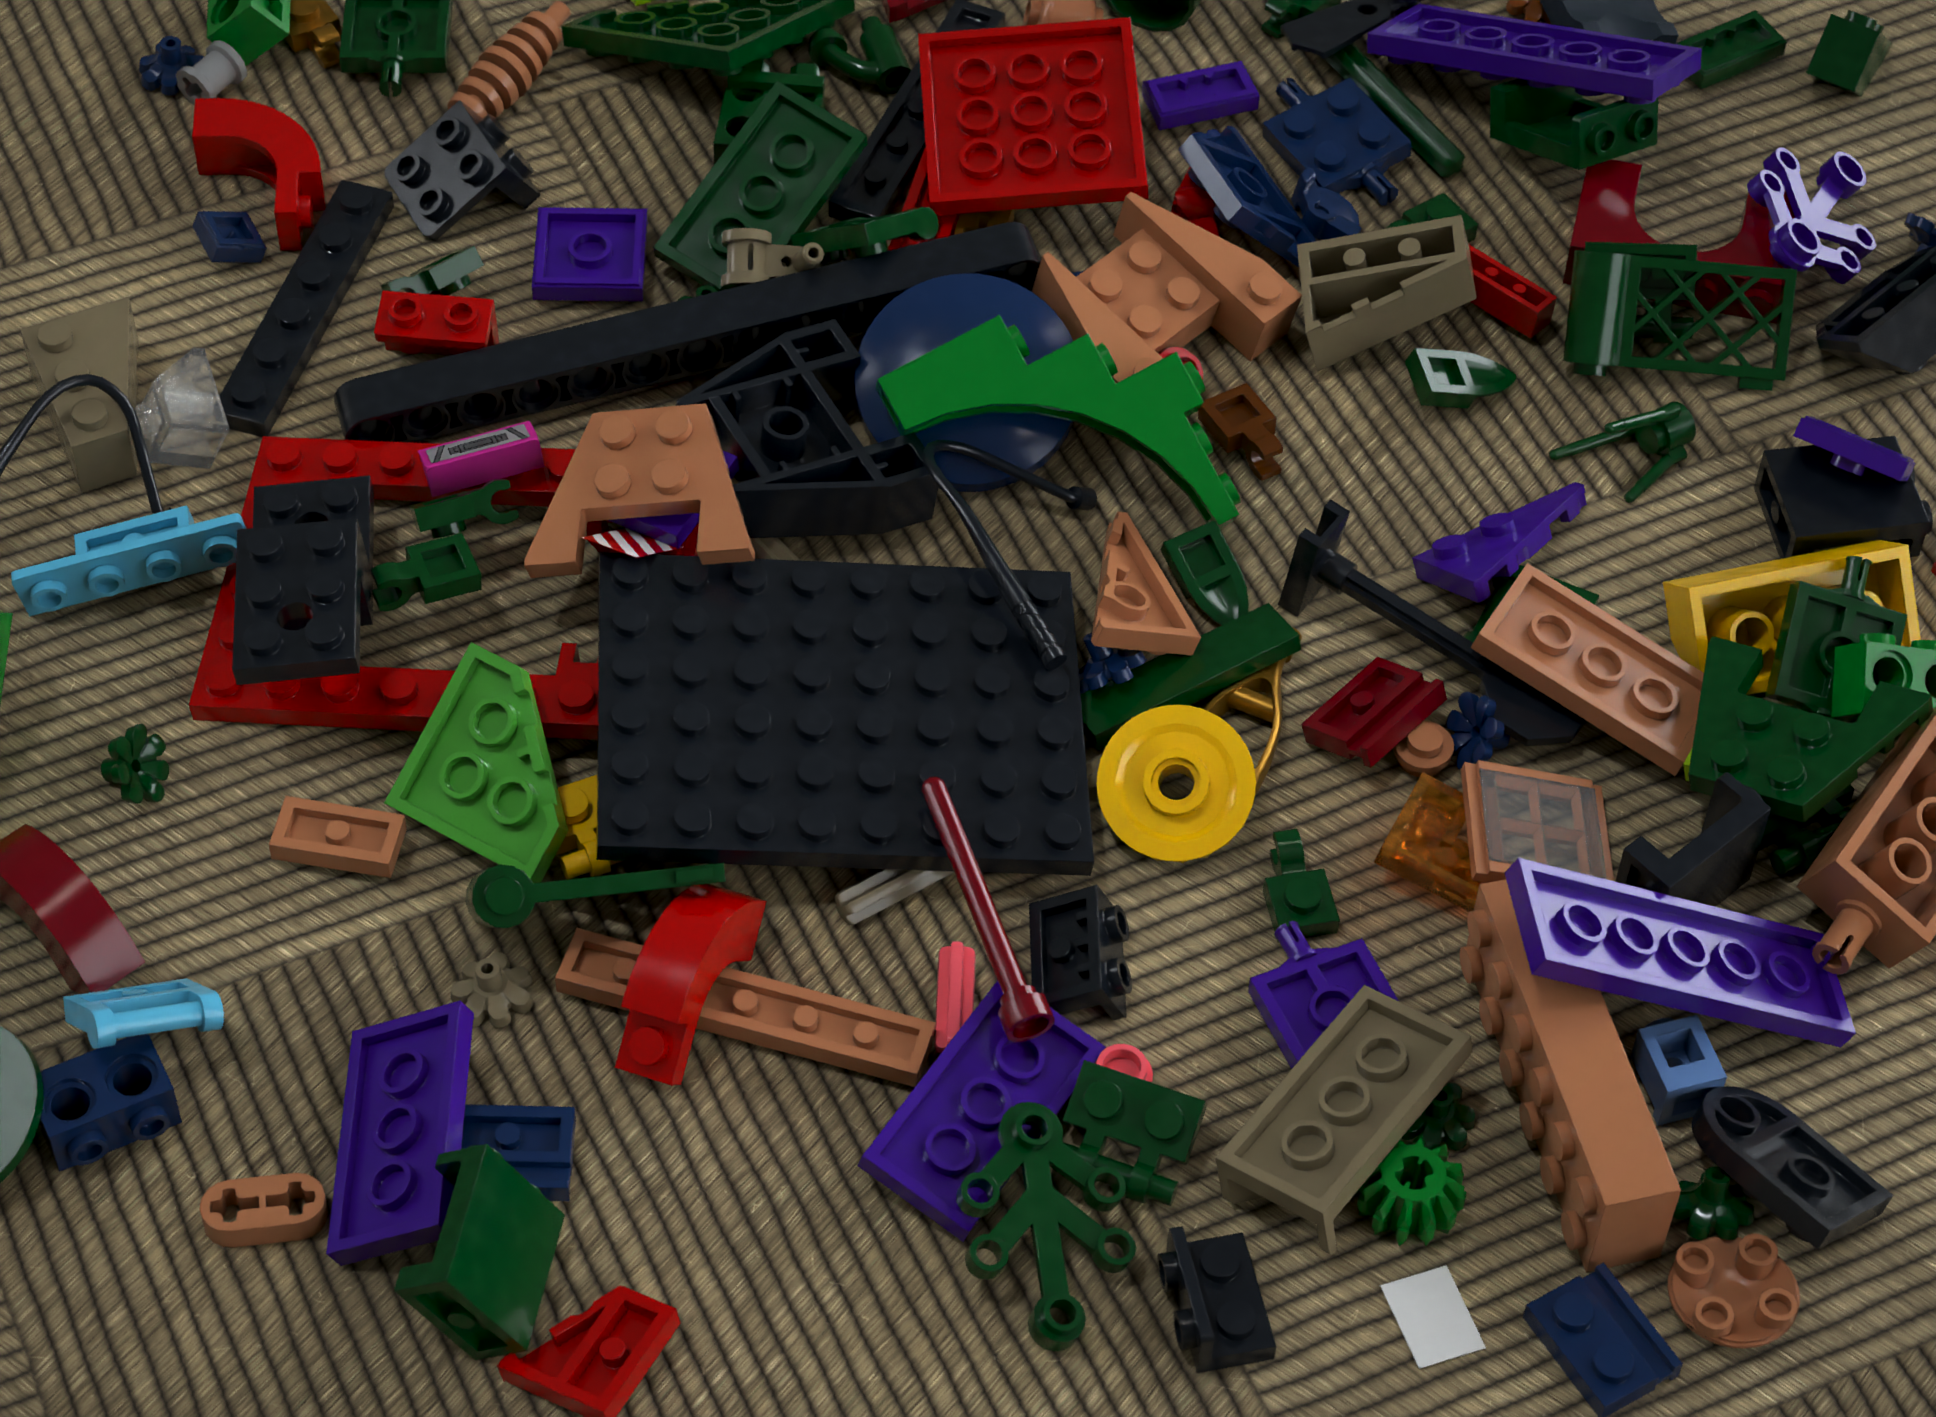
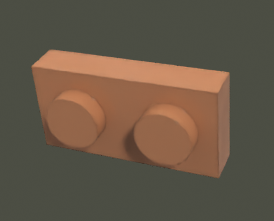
M285 796L269 842L271 859L391 878L407 830L405 815Z

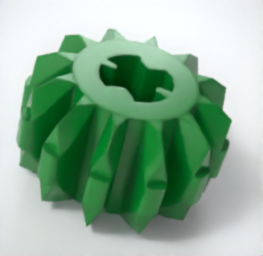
M1422 1133L1414 1139L1412 1145H1406L1400 1139L1357 1191L1359 1193L1357 1201L1359 1216L1373 1217L1371 1226L1374 1230V1235L1389 1229L1395 1231L1399 1247L1408 1239L1409 1234H1415L1425 1246L1433 1240L1435 1230L1448 1234L1454 1227L1457 1214L1464 1208L1467 1193L1462 1185L1464 1177L1462 1163L1447 1162L1449 1152L1447 1151L1446 1144L1432 1150L1426 1148Z

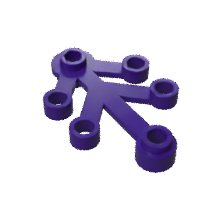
M1783 147L1777 148L1763 161L1764 169L1747 183V189L1751 197L1759 205L1768 207L1774 227L1769 231L1770 252L1773 258L1782 267L1797 269L1800 272L1807 271L1814 264L1824 266L1826 272L1834 281L1846 284L1861 271L1860 261L1876 248V241L1871 232L1860 224L1851 226L1827 219L1826 217L1840 198H1850L1866 184V174L1862 166L1850 154L1843 151L1836 152L1820 166V174L1816 177V183L1819 188L1809 200L1799 173L1800 164L1797 158L1789 150ZM1785 191L1791 204L1795 218L1791 217V214L1783 197ZM1819 238L1839 243L1840 247L1833 249L1821 245Z

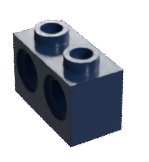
M149 1034L123 1038L116 1041L114 1046L95 1049L40 1071L43 1081L44 1099L39 1127L59 1172L75 1165L91 1164L101 1159L110 1151L138 1140L143 1141L156 1138L168 1128L182 1123L174 1088ZM135 1091H144L143 1093L135 1096H127L128 1094ZM83 1115L78 1119L66 1121L69 1117Z

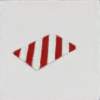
M628 528L581 537L635 558L677 549Z

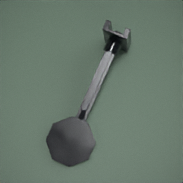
M1330 499L1324 506L1316 534L1305 528L1298 537L1278 605L1298 617L1324 586L1338 595L1344 592L1478 676L1482 680L1480 683L1482 695H1486L1496 702L1497 706L1493 718L1504 723L1505 734L1524 746L1570 743L1587 722L1585 719L1471 648L1473 642L1357 571V564L1337 553L1350 511Z

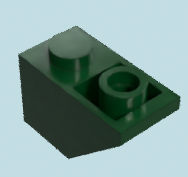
M1848 10L1845 19L1831 14L1806 74L1814 79L1862 96L1887 56L1892 42L1882 34L1884 27L1877 24L1878 21L1851 10Z

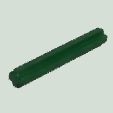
M1353 43L1325 59L1345 80L1350 77L1411 141V146L1442 177L1449 178L1454 173H1459L1464 167L1462 163L1465 159L1464 153Z

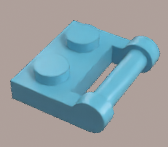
M187 978L63 997L65 1022L86 1032L93 1049L114 1046L118 1038L196 1026L200 1032L222 1029L224 1023L223 1005L219 994Z

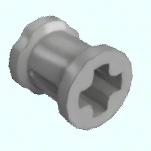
M217 40L206 48V56L193 67L184 66L176 73L177 85L183 96L191 104L195 105V98H216V95L230 83L239 84L246 78L247 69L241 56L234 48L223 41Z

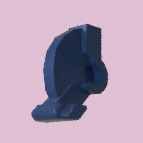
M1309 167L1305 168L1300 174L1291 201L1295 209L1300 207L1303 215L1301 220L1314 238L1326 240L1359 234L1362 228L1359 227L1358 214L1352 204L1339 193L1319 187L1315 180V170Z

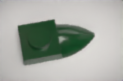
M1414 348L1405 360L1422 406L1468 409L1477 397H1486L1502 392L1517 379L1515 373L1499 363L1464 351Z
M1215 520L1163 542L1160 550L1186 600L1192 597L1199 608L1221 626L1248 613L1247 586L1242 571Z

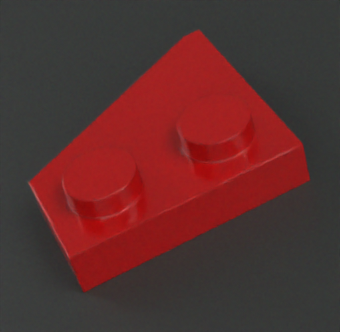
M620 1285L595 1300L586 1312L579 1315H571L550 1328L551 1340L520 1359L515 1353H510L501 1359L497 1367L503 1381L582 1416L617 1417L681 1322L676 1308Z

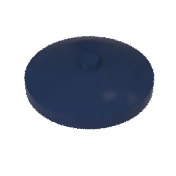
M969 273L951 274L932 278L907 289L888 303L875 317L867 329L858 351L861 355L860 365L855 368L856 405L868 437L875 444L901 436L875 389L878 378L998 315L1001 316L1007 328L1014 324L1019 329L1030 352V355L1024 358L1026 364L1029 365L1073 341L1065 324L1056 312L1033 292L1016 283L995 276ZM987 413L945 421L915 434L924 447L935 440L963 442L1033 473L1041 468L1058 451L1067 438L1074 422L1033 413ZM938 451L934 454L936 464L957 492L988 491L1019 481V479L960 453Z

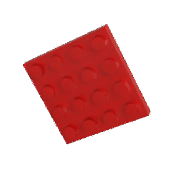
M1131 17L918 34L930 208L937 216L1124 201L1125 196L1130 192L1148 199V180Z

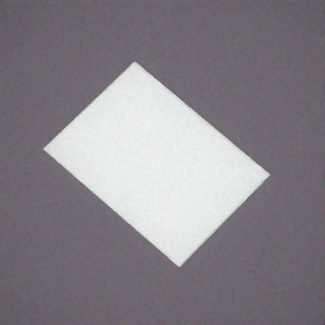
M1447 1265L1380 1285L1419 1369L1486 1348Z

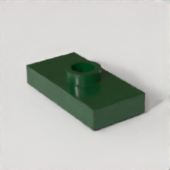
M1754 10L1675 44L1702 48L1701 69L1689 76L1701 90L1784 55L1787 41Z

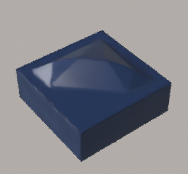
M197 212L192 227L211 262H262L267 248L247 212Z

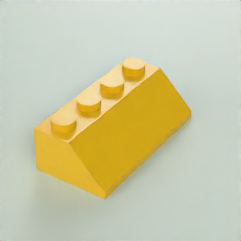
M1874 540L1663 582L1672 643L1682 660L1703 673L1708 643L1712 636L1762 649L1764 666L1746 695L1767 691L1790 585L1803 581L1825 589L1841 588L1846 557L1858 556L1863 557L1862 560L1868 559L1872 562L1864 594L1881 607L1907 614L1901 646L1911 647V641L1921 640L1909 546L1896 542Z

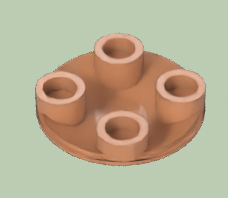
M1752 1233L1743 1238L1737 1237L1735 1240H1725L1719 1236H1714L1697 1242L1684 1243L1678 1248L1668 1275L1667 1289L1669 1299L1680 1320L1700 1337L1725 1347L1754 1348L1769 1344L1783 1336L1790 1329L1799 1311L1800 1293L1797 1281L1787 1264L1778 1256V1248L1774 1241L1761 1234Z

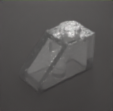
M192 348L152 382L143 403H139L135 407L150 463L210 469L230 430L205 348Z

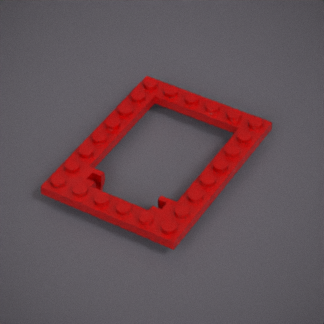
M263 436L241 517L247 529L253 528L254 487L370 476L374 489V499L427 502L459 492L475 490L483 487L486 483L432 497L418 450L440 445L437 443ZM541 448L545 467L501 478L509 480L511 488L494 493L491 504L549 507L576 449ZM608 520L589 521L587 523V536L611 531L607 523L613 522ZM699 523L681 545L683 548L657 554L698 556ZM588 541L599 553H621ZM236 563L227 566L189 702L193 720L404 731L424 730L455 671L360 666V673L237 685L232 670ZM562 643L556 675L529 674L544 735L547 738L597 740L598 659L597 663L581 662L577 643Z

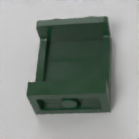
M1518 78L1491 87L1490 138L1581 170L1656 145L1659 97L1656 98L1655 102L1649 104H1631L1623 99L1608 105H1602L1583 98V95L1577 94L1573 87L1557 85L1551 88H1535L1529 86L1527 80Z
M488 1144L472 1145L465 1149L439 1154L435 1169L455 1187L432 1262L402 1267L394 1292L474 1360L527 1351L565 1214L550 1202L538 1187L528 1182L503 1159V1156L498 1151L491 1148Z

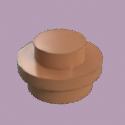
M1424 720L1400 741L1393 750L1404 771L1410 775L1425 778L1438 774L1450 763L1454 751V742L1452 736L1444 727Z

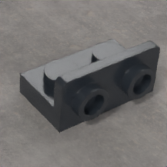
M1098 885L1029 903L1031 984L1035 987L1036 991L1044 994L1049 1006L1061 1015L1101 1005L1113 1020L1126 1018V994L1132 991V979L1123 955V942L1129 939V926L1123 909L1119 905L1113 906Z
M1183 1226L1169 1228L1166 1252L1158 1253L1157 1256L1159 1277L1164 1292L1174 1291L1179 1307V1310L1173 1312L1177 1343L1181 1351L1190 1349L1196 1372L1202 1373L1274 1360L1276 1344L1243 1232L1187 1242Z

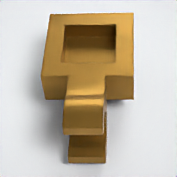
M290 0L289 35L284 39L294 53L309 47L324 69L340 63V52L334 43L340 41L342 32L340 19L325 0Z

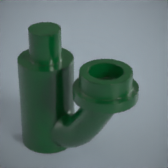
M876 16L867 17L861 23L863 33L859 43L867 61L847 53V43L844 37L834 29H820L810 37L808 54L814 64L818 66H832L854 80L867 84H877L884 93H897L911 72L894 30L889 25L882 24L881 20Z

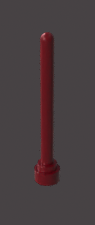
M929 777L923 782L922 793L1003 992V996L1000 998L1001 1008L998 1011V1017L1006 1037L1013 1042L1034 1039L1047 1032L1053 1026L1055 1018L1046 996L1037 992L1034 986L1027 985L945 782L939 777Z

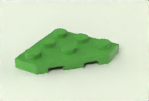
M471 642L384 803L499 865L517 867L524 871L533 883H541L568 833V827L529 672Z

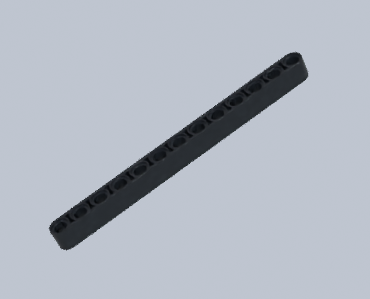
M1018 222L1001 223L355 378L345 382L337 389L334 394V404L345 440L416 443L733 366L785 332L833 319L838 322L848 338L865 334L875 317L895 297L921 282L936 277L961 273L990 275L1016 283L1032 292L1041 256L1029 229L1024 224Z

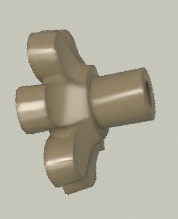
M493 953L489 958H484L478 963L472 961L466 964L462 969L463 980L453 983L451 987V1001H462L474 1013L473 1027L480 1026L486 1015H489L490 1023L493 1027L507 1026L511 1022L510 1008L523 1014L530 1011L533 1006L532 997L524 989L532 983L530 973L523 966L510 969V961L506 954Z

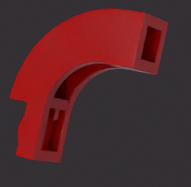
M195 98L192 139L199 175H245L257 178L270 185L276 191L274 214L280 251L302 250L303 229L313 227V211H324L326 208L320 158L309 134L289 116L260 103L232 98Z
M701 884L687 888L668 905L655 923L639 953L623 996L621 1007L630 1009L615 1068L671 1086L682 1084L695 1030L705 999L719 974L729 964L736 961H751L767 903L766 900L712 884Z

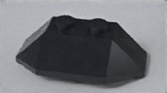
M1936 245L1919 250L1884 271L1817 324L1816 339L1819 348L1867 368L1895 371L1896 374L1900 375L1911 374L1924 368L1927 360L1936 354Z

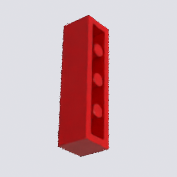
M1469 245L1477 298L1470 302L1527 337H1534L1551 322L1557 297Z

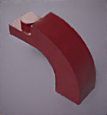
M27 824L22 825L3 839H0V901L12 908L38 937L70 990L81 994L107 990L146 963L108 902L78 865L56 843L39 830Z

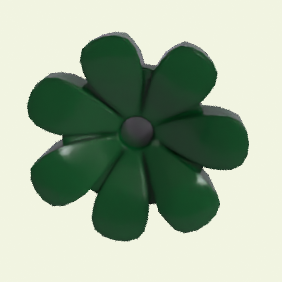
M137 724L126 729L125 737L120 736L110 741L108 752L112 758L103 760L101 763V774L107 782L122 783L121 798L126 803L139 804L143 798L149 802H159L164 798V788L158 781L167 780L169 765L166 761L157 760L156 758L161 756L166 750L164 740L158 734L147 737L146 726Z
M1447 1083L1401 1139L1411 1140L1422 1133L1426 1143L1425 1147L1430 1150L1439 1147L1442 1141L1454 1151L1463 1149L1468 1141L1466 1130H1471L1475 1126V1112L1473 1108L1459 1104L1462 1100V1088L1456 1083Z
M1717 1166L1706 1169L1698 1183L1684 1180L1679 1182L1681 1193L1673 1218L1687 1219L1690 1217L1686 1233L1698 1240L1705 1239L1711 1227L1714 1228L1720 1238L1735 1240L1738 1237V1224L1746 1226L1751 1225L1754 1221V1206L1746 1201V1195L1737 1185H1730L1731 1177Z

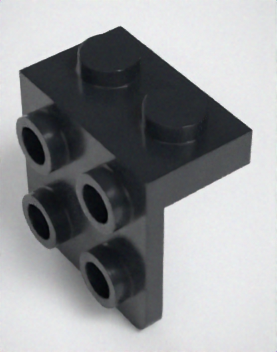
M460 100L389 163L384 171L386 180L421 233L430 240L440 238L495 187L524 209L541 196L529 179V176L534 172L531 165L513 147L509 149L506 146L505 142L510 139V135L491 114L481 118Z

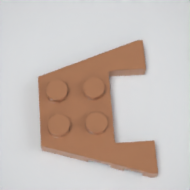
M706 403L593 413L525 556L524 567L530 578L582 574L585 539L581 537L586 536V528L589 521L700 513L697 554L702 565L755 561V551L733 488L718 434Z

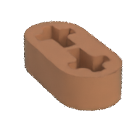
M303 1173L232 1179L216 1183L205 1192L201 1198L199 1208L206 1235L213 1243L222 1247L253 1246L311 1238L322 1230L328 1218V1207L323 1186L316 1178ZM304 1198L303 1214L290 1215L289 1209H291L292 1200ZM238 1205L240 1211L237 1212L236 1221L224 1222L223 1216H225L226 1207Z

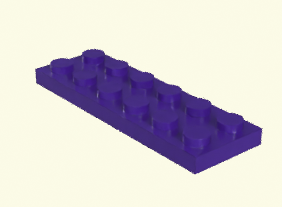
M1420 3L1367 33V53L1388 56V61L1393 64L1423 62L1433 64V68L1441 72H1457L1463 69L1480 72L1482 78L1488 80H1503L1510 77L1525 79L1529 86L1535 88H1551L1557 85L1573 87L1579 95L1599 96L1605 93L1624 96L1625 102L1631 104L1653 103L1656 101V98L1671 88L1679 86L1680 82L1701 69L1702 48Z
M1519 857L1505 871L1507 885L1532 975L1837 1047H1842L1856 1034L1837 974L1823 969L1831 957L1830 952L1827 953L1819 964L1813 958L1812 949L1823 938L1824 934Z

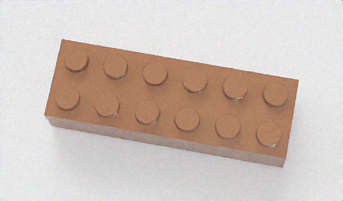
M1506 879L1480 884L1474 911L1468 912L1467 916L1469 936L1467 945L1460 949L1461 969L1468 984H1476L1481 998L1479 1012L1485 1032L1488 1035L1495 1034L1501 1050L1499 1053V1065L1503 1080L1507 1087L1515 1086L1521 1102L1519 1116L1524 1135L1529 1141H1536L1542 1156L1540 1159V1173L1543 1185L1549 1195L1556 1194L1563 1211L1561 1214V1228L1564 1240L1570 1250H1578L1586 1273L1594 1271L1595 1267L1603 1262L1610 1268L1658 1258L1661 1255L1681 1188L1602 993L1599 990L1532 975Z

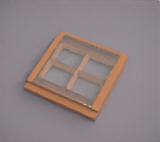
M1478 760L1476 764L1464 762L1461 768L1473 881H1479L1481 884L1506 879L1505 871L1518 857L1614 881L1602 786L1593 785L1592 780L1487 761Z

